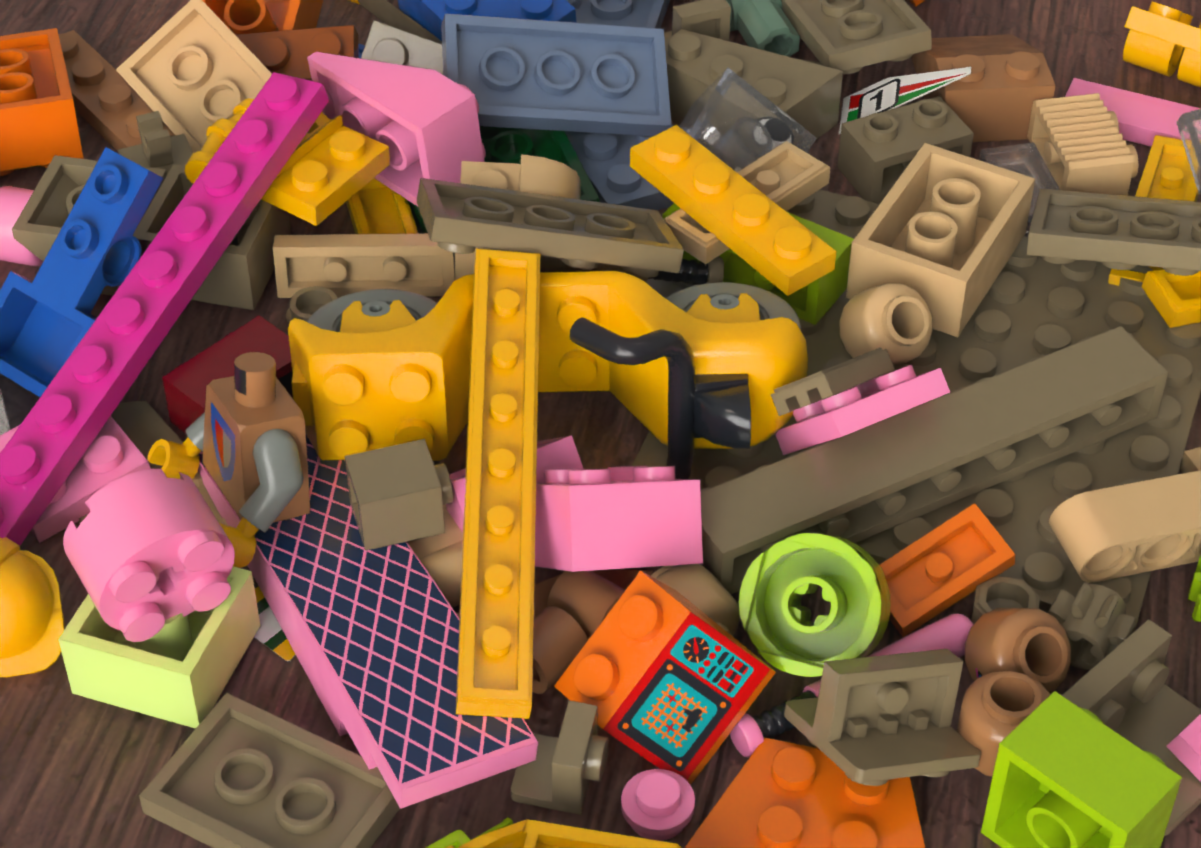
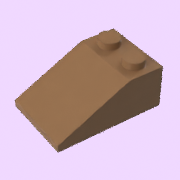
M1013 34L932 38L931 50L915 53L911 57L916 74L972 67L970 75L924 95V99L940 96L974 133L973 142L1028 139L1027 134L1033 101L1054 97L1056 85L1043 52Z

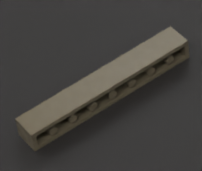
M1119 326L1099 335L1086 337L1074 345L1046 356L1035 357L1023 365L993 377L982 378L970 386L930 400L843 437L814 445L806 451L773 464L762 465L750 473L715 487L701 489L703 564L700 565L711 571L730 594H734L740 591L743 578L751 563L766 549L782 539L801 533H818L838 536L857 543L1157 418L1168 371L1122 326Z

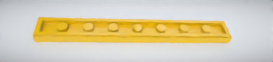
M476 248L456 714L529 719L532 709L540 254Z

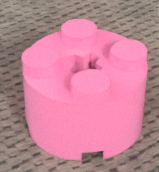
M145 469L112 481L95 492L85 502L90 513L81 522L79 527L76 528L71 520L64 533L63 546L65 553L101 617L109 626L122 631L126 640L131 642H142L150 639L163 628L166 619L180 613L185 617L194 611L204 612L214 609L226 600L231 592V586L227 578L234 564V547L193 480L179 472L180 479L167 478L162 469Z

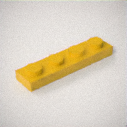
M674 125L630 148V167L706 230L713 233L717 239L787 296L835 270L836 250L678 125Z

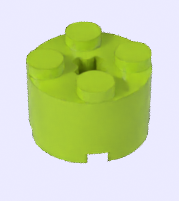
M801 533L778 541L751 563L740 588L739 615L744 630H746L751 642L769 664L792 675L803 677L822 676L825 661L867 657L879 644L889 622L890 592L882 568L863 548L838 536ZM818 586H821L823 588L822 598L831 602V609L829 614L818 615L813 623L810 621L811 610L801 606V598L803 594L815 593Z

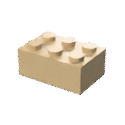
M924 143L852 241L846 298L851 299L855 294L866 289L887 283L905 284L915 289L927 302L932 315L933 330L958 338L1026 234L1035 178Z

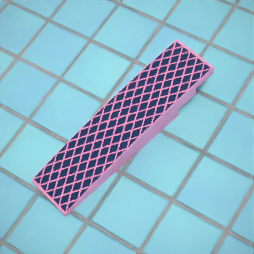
M306 435L310 513L273 522L266 532L259 529L254 535L256 538V548L253 559L248 564V567L252 571L253 577L339 736L349 733L369 770L378 767L400 809L535 761L538 741L524 718L456 714L459 617L407 542L371 550L364 549L350 504L345 460H322ZM203 451L199 453L198 473L202 477V482L222 519L224 517L228 526L236 528L241 520L203 465Z

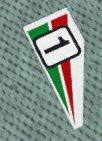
M972 67L888 77L843 99L839 134H841L842 123L900 107L970 75Z

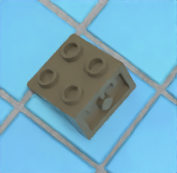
M1148 619L1062 696L1078 707L1094 713L1103 724L1140 749L1151 752L1159 757L1168 768L1182 777L1164 836H1166L1201 804V782L1166 747L1201 713V709L1164 684L1169 675V668L1164 665L1172 635Z

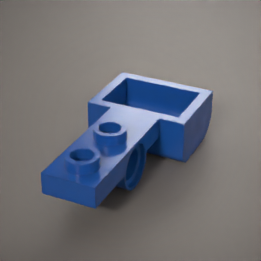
M105 147L34 280L32 281L10 271L0 289V373L41 397L97 319V317L91 314V311L104 287L121 285L140 259L141 244L133 234L160 186L163 177Z

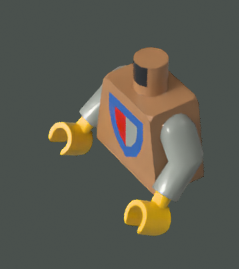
M260 352L241 354L234 361V376L212 380L206 386L205 412L186 429L187 439L182 444L164 439L157 440L148 453L149 463L163 466L161 469L167 478L180 479L179 472L194 479L199 468V453L203 451V465L241 520L236 528L219 523L234 547L235 559L233 566L238 568L245 567L252 561L256 548V538L254 535L259 529L266 532L273 522L310 513L306 430L302 410L277 379L276 362L272 356Z

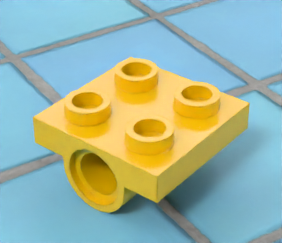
M1151 2L1148 11L1132 6L1124 26L1129 28L1130 31L1123 50V60L1168 77L1172 76L1178 68V80L1201 88V23L1199 28L1190 26L1193 16L1156 2Z

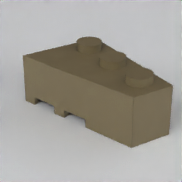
M684 29L679 30L665 40L671 120L750 164L773 150V148L762 144L753 130L756 118L762 114L772 113L787 119L796 133L793 145L801 150L838 124L843 77L842 70Z

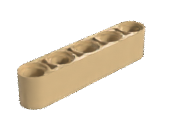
M1201 470L1087 491L1074 495L1061 503L1051 514L1049 524L1081 580L1088 583L1100 582L1198 562L1201 556Z

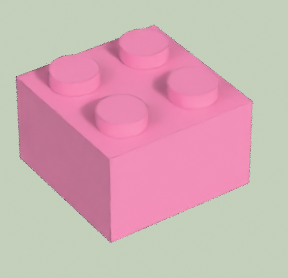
M675 466L608 467V469L586 470L552 469L544 470L545 483H536L535 567L575 572L703 564L700 480L675 479Z

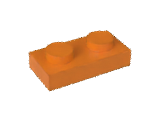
M975 503L879 564L884 572L890 592L889 620L902 637H905L975 591L979 584L998 576L1015 565L1016 554Z

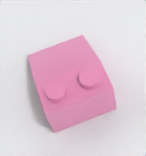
M315 52L307 57L312 81L323 83L329 98V102L322 112L329 119L341 115L344 126L389 146L390 165L378 174L375 179L414 205L418 206L416 201L420 178L460 183L462 161L485 162L486 151L482 143L478 119L479 105L475 94L465 85L457 84L436 70L321 52Z

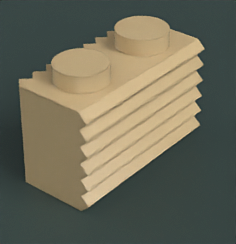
M1095 93L1033 101L1027 137L1054 190L1128 196L1131 178H1135L1138 173V155L1135 147L1131 144L1127 145L1126 140H1123L1122 133L1119 134L1117 116L1114 111H1107V106L1104 107L1103 100H1100V94Z

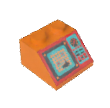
M640 570L554 687L570 701L598 706L597 725L659 769L675 772L685 778L691 785L776 671L678 591Z

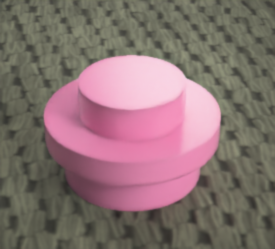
M664 769L646 770L633 776L624 786L621 795V810L627 823L641 837L658 841L668 840L678 835L691 821L695 810V795L691 785L681 775Z

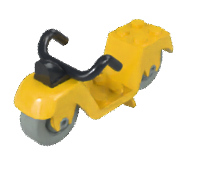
M540 272L538 392L610 391L661 443L668 446L666 466H675V479H689L694 449H750V446L758 445L770 439L794 416L793 411L779 416L771 394L775 393L774 389L807 377L806 339L801 332V324L796 312L785 300L774 293L747 284L717 282L687 287L664 298L645 281L624 272ZM474 274L465 275L453 281L438 303L423 295L409 291L394 289L365 290L347 294L326 303L316 310L307 322L297 318L290 321L288 335L293 371L291 382L293 400L302 410L305 419L306 435L322 460H345L347 455L425 439L432 461H440L447 457L468 422Z

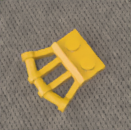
M244 99L235 106L231 118L218 119L207 128V140L201 151L193 153L185 165L184 172L191 183L194 184L254 99ZM323 112L320 113L309 129V133H306L261 198V200L315 226L319 225L390 165L388 145L344 126L341 115L329 119Z

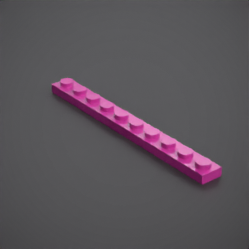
M273 72L0 453V538L7 537L18 545L23 543L329 102L323 83Z

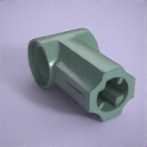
M726 0L731 6L730 31L738 30L749 47L788 57L799 51L800 36L783 12L782 0Z

